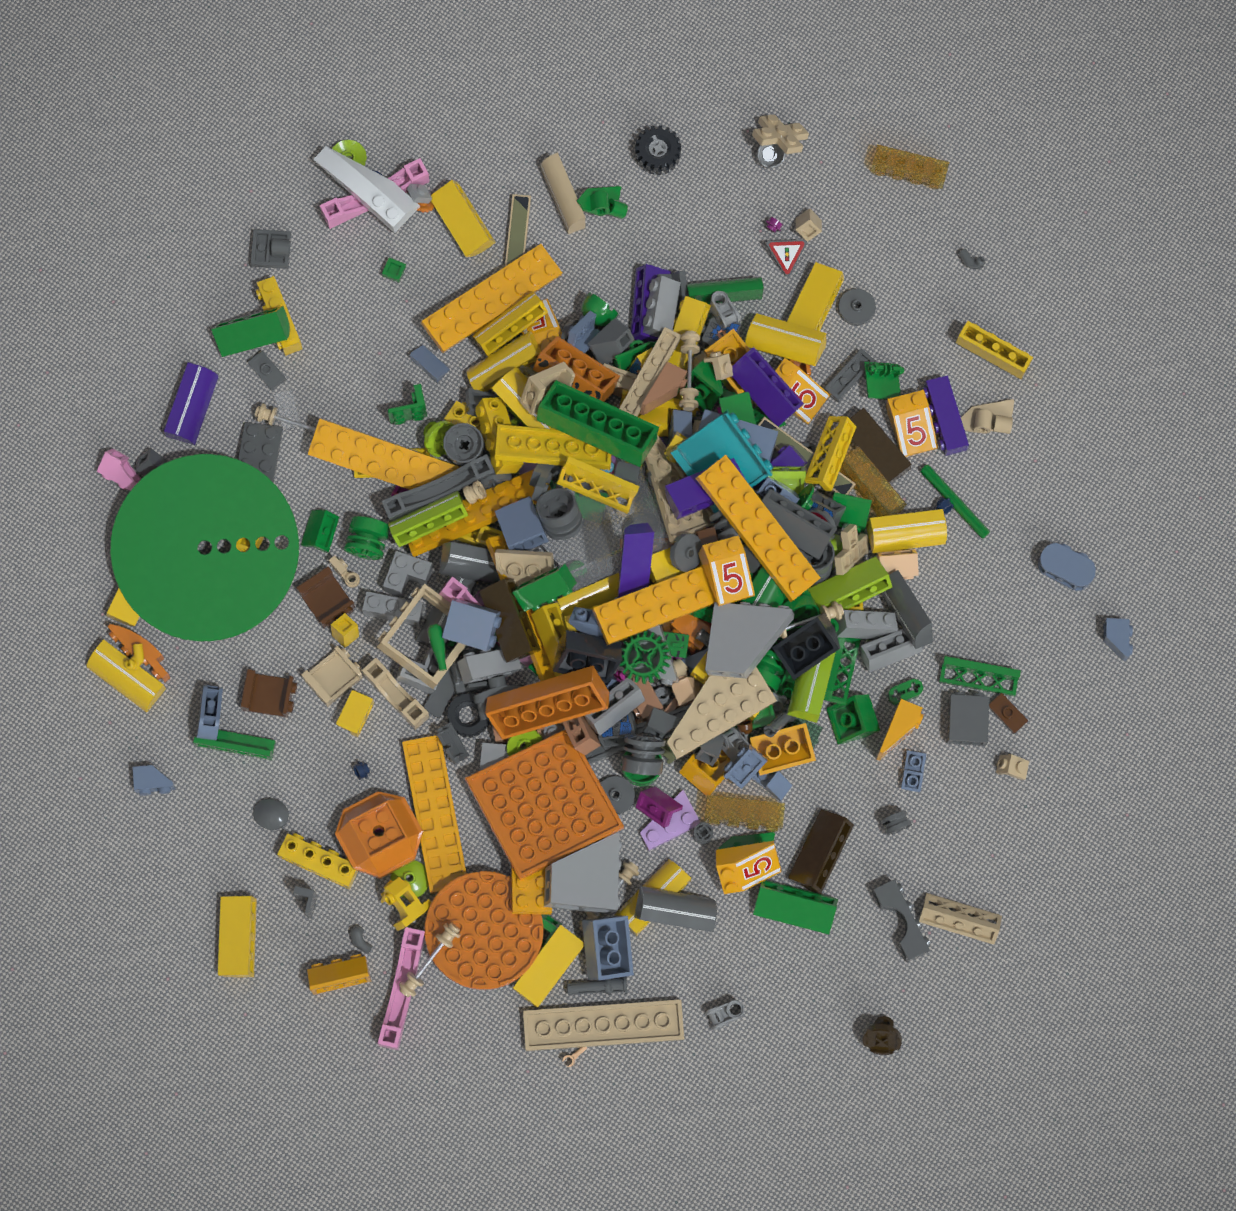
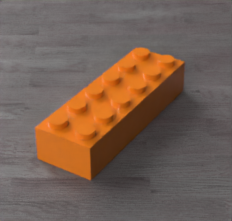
M590 666L487 697L485 714L503 740L608 709L610 692L594 666Z

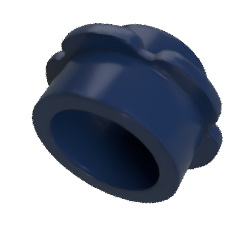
M942 498L936 503V510L943 509L944 515H946L953 509L954 505L950 502V498Z
M358 761L353 766L354 773L359 780L368 778L370 770L366 763Z

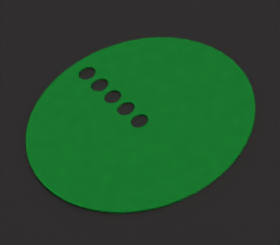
M197 454L177 458L164 463L144 476L123 501L116 516L111 536V562L114 576L121 593L131 608L143 620L161 632L176 638L198 642L218 641L235 637L264 621L279 606L290 589L299 558V536L295 517L290 505L278 487L266 475L251 465L231 457L214 454ZM280 535L286 536L289 540V545L285 549H278L275 546V539ZM259 537L268 538L270 545L267 550L260 551L256 548L255 543ZM241 538H246L250 541V548L246 552H240L236 547L237 541ZM222 539H226L231 543V549L227 553H220L217 549V544ZM201 541H209L211 543L212 550L209 554L203 555L198 551V545Z

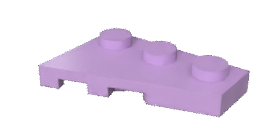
M684 790L674 798V800L683 805V808L673 813L668 827L663 828L652 820L640 832L649 851L694 829L700 823Z

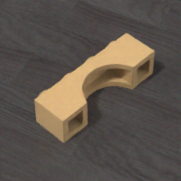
M377 658L362 670L363 676L415 730L430 718L429 712L400 686Z

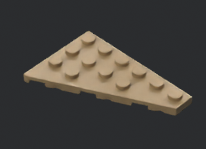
M657 435V440L645 461L648 471H651L652 474L650 478L667 535L672 544L676 542L674 541L676 537L682 533H692L695 535V532L712 528L717 523H711L709 517L714 514L710 507L676 520L666 498L665 486L686 478L687 475L677 462L673 463L666 458L667 455L664 452L667 447Z
M757 667L754 668L747 679L710 675L666 744L677 760L767 708L777 700Z

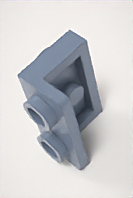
M589 311L585 316H581L575 326H571L567 333L568 343L583 353L590 349L588 343L600 332L594 328L596 319L594 312Z
M750 744L747 748L742 747L736 754L737 759L734 762L730 761L723 769L725 771L723 777L725 779L729 778L740 789L767 762V758Z

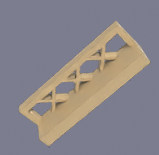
M926 893L919 922L994 945L1000 930L1002 915ZM929 901L937 903L938 906H934L928 903ZM950 907H951V908H954V909H956L957 911H956V912L951 911L949 908H950ZM968 913L974 914L976 917H971ZM986 919L994 920L996 924L988 922Z

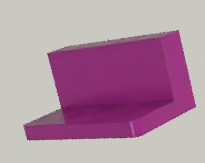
M654 786L640 792L635 808L665 828L669 826L673 813L682 810L683 805Z

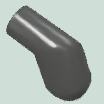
M963 249L958 253L968 268L978 270L985 265L983 257L972 258L967 249Z
M357 925L350 933L353 946L369 954L373 946L363 940L362 934L364 929Z

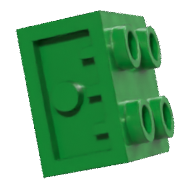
M421 384L414 385L415 392H411L413 404L388 409L391 424L401 425L408 420L420 421L424 417H428Z

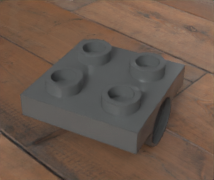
M254 229L251 267L289 269L291 231Z

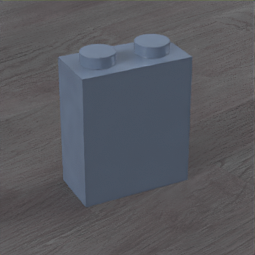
M530 496L495 511L509 550L528 551L549 542L536 506Z
M454 599L451 602L442 638L484 651L490 650L496 643L497 636H494L496 628L498 629L501 624L500 611L460 599Z

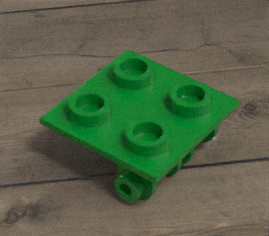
M864 362L868 398L890 399L901 396L899 376L904 373V367L891 363Z

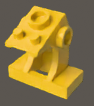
M400 877L394 881L390 880L384 886V892L381 893V903L393 904L400 914V920L394 924L397 931L410 925L425 913L432 903L430 899L421 903L411 890V885ZM404 895L410 904L406 906L400 899V896Z

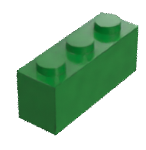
M564 563L520 584L512 593L524 612L530 609L534 611L545 602L547 604L552 603L560 595L563 597L569 595L577 582Z

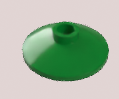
M808 484L799 493V500L796 503L806 510H809L813 505L811 500L815 488L813 484Z

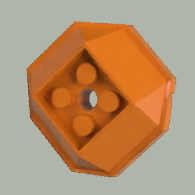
M379 791L343 809L335 832V836L353 870L379 879L415 861L423 830L405 797ZM378 828L383 829L384 834L380 837L373 834L374 830Z

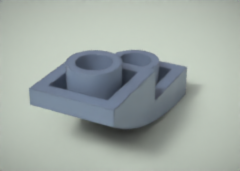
M907 750L901 789L915 792L921 791L926 753Z

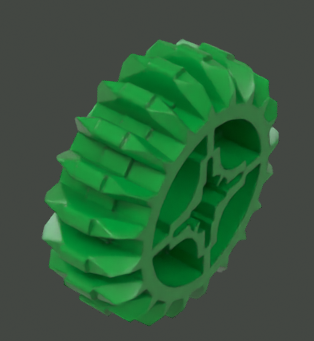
M644 631L643 637L638 633L636 634V639L633 636L629 637L630 643L627 641L623 642L627 647L626 649L621 647L622 652H624V655H622V660L624 661L619 666H626L622 672L624 674L630 672L628 674L629 679L635 676L634 682L638 683L642 678V683L646 684L647 678H649L650 683H654V676L660 680L661 676L658 673H667L663 667H670V664L665 661L671 660L672 657L665 655L671 652L669 648L663 649L667 646V642H661L662 637L660 635L655 639L654 632L648 637V632ZM650 642L655 644L656 646L654 648L644 650L640 646V643ZM635 648L637 656L634 660H632L633 662L630 663V655L632 650ZM640 650H641L643 653H645L646 655L649 653V655L647 656V659H648V662L650 663V665H649L647 662H645L644 660H642L643 657H642V653L640 652ZM657 652H660V660L655 668L653 658L657 655ZM646 665L650 672L639 673L634 669Z

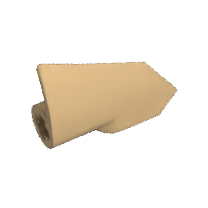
M1014 399L972 406L961 417L964 430L983 434L990 433L991 431L1010 434L1013 423Z

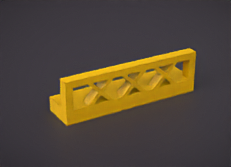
M848 416L828 417L805 479L806 483L820 484L825 491H832L856 429L855 424ZM833 422L839 423L838 426L831 431ZM832 437V442L825 446L826 441ZM826 453L825 459L818 462L819 458ZM820 469L818 478L812 477Z
M570 456L564 462L557 481L558 485L628 514L633 498L639 489L638 485ZM564 475L572 476L574 482L570 483L563 480ZM586 482L590 484L592 489H584L581 483ZM602 489L607 491L609 497L601 496L599 491ZM616 498L626 499V506L619 504Z

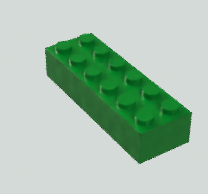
M555 380L538 407L537 421L638 467H641L657 440L658 426Z

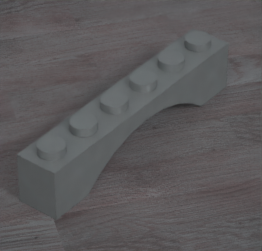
M484 455L439 479L396 494L381 502L389 520L392 521L457 490L459 492L463 490V487L471 486L477 480L481 481L488 476L494 475L495 471L488 456Z

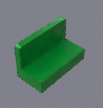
M312 510L301 546L314 547L324 553L329 552L340 517L327 510Z

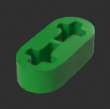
M911 679L890 689L888 700L893 705L899 704L900 700L892 698L894 691L897 694L904 692L900 696V700L909 701L917 698L923 691V684L918 679ZM911 684L919 686L917 693L914 690L907 692L911 688Z

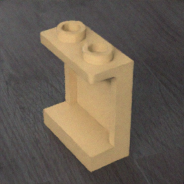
M562 362L528 377L520 403L530 415L537 413L542 399H544L555 380L570 387L572 386L575 378L573 370L565 362Z
M338 646L312 670H306L301 674L303 680L327 707L363 678L362 668L357 662L352 663L349 660V653L344 648L340 649Z

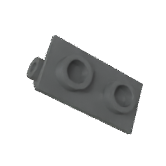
M451 722L435 730L437 732L436 736H438L442 745L446 747L445 750L451 759L450 762L453 761L454 764H457L469 757Z

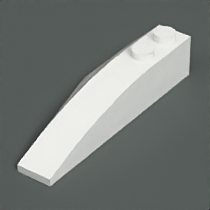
M327 146L313 159L394 233L420 208V205L413 202L412 198L393 181Z

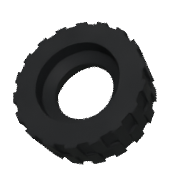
M460 694L461 696L455 697L451 701L450 707L447 710L448 723L451 722L457 734L462 737L472 738L473 736H478L488 727L489 719L480 720L477 703L475 704L473 694ZM466 706L474 707L478 712L477 721L470 725L462 723L459 718L461 709Z

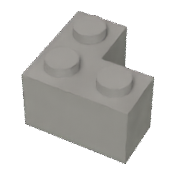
M396 551L383 584L384 592L403 597L409 580L421 585H427L433 571L432 563Z
M432 648L426 651L421 664L411 660L432 677L439 668ZM400 665L395 680L428 694L436 690L437 685L434 689L430 688Z

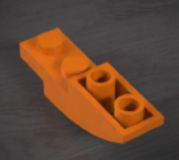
M113 624L108 626L111 631L109 636L115 643L119 641L123 645L121 650L127 657L129 655L134 656V644H142L144 653L143 664L145 666L149 664L152 667L151 673L157 680L161 678L165 683L170 679L169 674L160 665V662L164 660L163 655L150 642L129 629Z

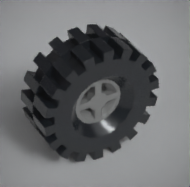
M655 125L651 126L650 130L644 129L643 134L640 133L635 143L636 161L638 160L639 167L643 166V171L645 172L650 170L652 175H654V172L662 175V171L667 174L670 168L673 171L681 157L679 136L676 137V132L674 131L670 132L669 127H666L665 130L662 129L663 125H659L658 129H655Z

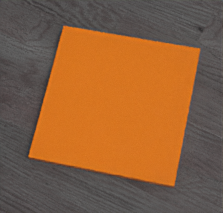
M566 729L465 778L468 787L519 881L560 859L624 829L623 823L585 755L574 749Z

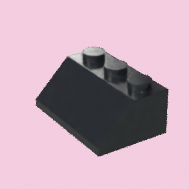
M823 613L772 647V649L793 680H795L839 650L840 645L834 626L826 614Z
M566 630L558 644L553 672L567 674L594 666L602 681L608 684L622 661L621 642L617 641L607 645L604 638Z

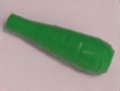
M433 624L429 626L427 631L429 641L438 662L439 671H445L447 667L445 662V641L442 638L443 629L439 624Z

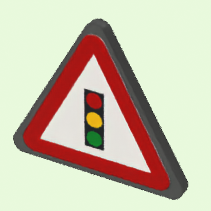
M767 241L766 245L783 273L787 277L790 276L807 241Z

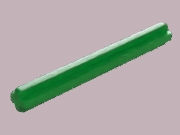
M928 464L921 469V473L945 499H951L950 502L954 505L953 508L982 539L988 536L990 530Z

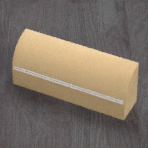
M557 152L542 162L541 172L567 233L571 234L585 228V215L577 202V196Z

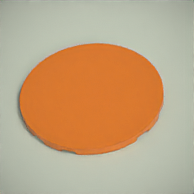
M491 871L467 873L450 881L433 899L425 920V941L430 956L441 943L436 938L437 933L442 934L445 931L443 927L445 923H453L460 928L459 933L461 936L459 938L454 937L451 941L453 944L452 948L443 945L433 958V962L451 981L471 989H497L518 980L534 963L543 940V920L541 914H512L511 877Z

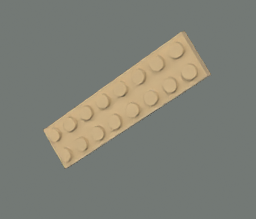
M681 1000L523 1011L526 1051L684 1040Z

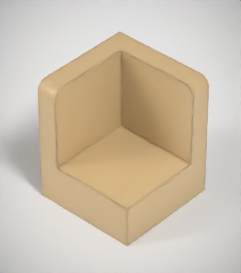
M809 208L796 218V231L808 242L822 232V220Z

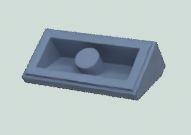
M424 345L410 354V359L436 383L450 371Z

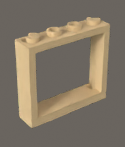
M424 584L421 589L417 587L411 594V597H413L410 603L406 601L402 606L400 617L395 616L390 622L389 626H391V629L388 633L384 631L378 638L380 643L377 648L430 688L434 689L464 649L465 644L457 643L445 659L447 670L439 671L438 668L433 677L388 644V641L421 597L448 616L451 603Z

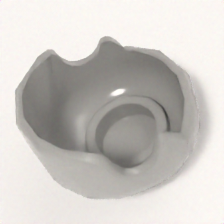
M777 144L760 145L757 151V158L764 167L775 168L780 166L785 160L786 153Z

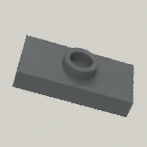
M263 351L248 361L249 366L271 391L286 381V377Z

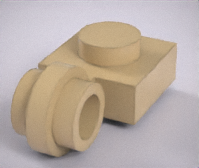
M334 555L329 560L330 566L345 580V584L348 587H357L360 583L359 575L355 572L349 573L346 569L348 565L342 558L338 560ZM351 578L356 579L354 582L349 581Z

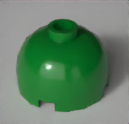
M588 292L581 304L583 316L589 311L596 314L594 325L598 327H605L619 315L615 309L612 311L609 309L608 303L597 295L591 294V292Z

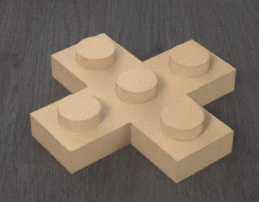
M776 115L761 116L758 123L762 128L754 129L752 136L761 146L777 144L786 154L802 152L803 145L799 140L808 139L809 133L800 123L784 125Z
M849 524L841 531L840 540L843 550L834 557L836 575H844L852 567L861 564V559L869 553L867 534L858 535L855 524Z

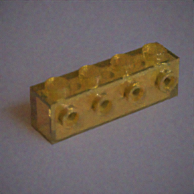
M877 144L871 172L879 176H891L895 180H907L915 185L924 184L932 189H943L949 162Z
M860 447L845 456L840 473L856 484L854 489L861 494L863 499L872 500L871 508L875 511L876 516L882 517L901 513L907 504Z
M707 795L704 821L714 826L724 823L732 828H739V825L747 826V829L758 830L761 827L767 828L766 831L778 832V829L782 830L785 803Z

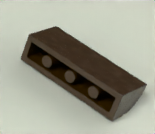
M864 407L849 418L856 426L852 440L889 484L899 479L911 469L912 464Z
M502 579L479 591L485 607L500 611L499 617L502 620L500 627L496 628L495 634L506 663L523 659L541 650L527 612L523 611L512 593L517 588L514 579Z
M821 809L788 879L805 889L822 894L854 824L844 816Z

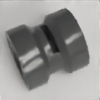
M705 822L697 824L693 833L695 842L700 845L708 844L713 837L712 826Z

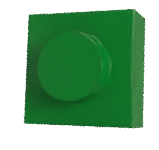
M388 258L382 276L400 283L407 266L405 263Z

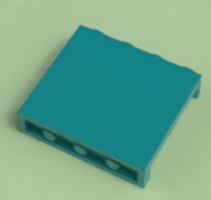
M728 410L671 449L672 456L687 476L708 469L725 455L729 459L734 458L751 488L766 477H771L773 475V466L768 459L764 460L760 455L762 451L756 443L753 445L749 440L751 437L749 432L745 428L741 429L738 424L740 421L735 413H730ZM715 504L710 506L714 513L719 511Z

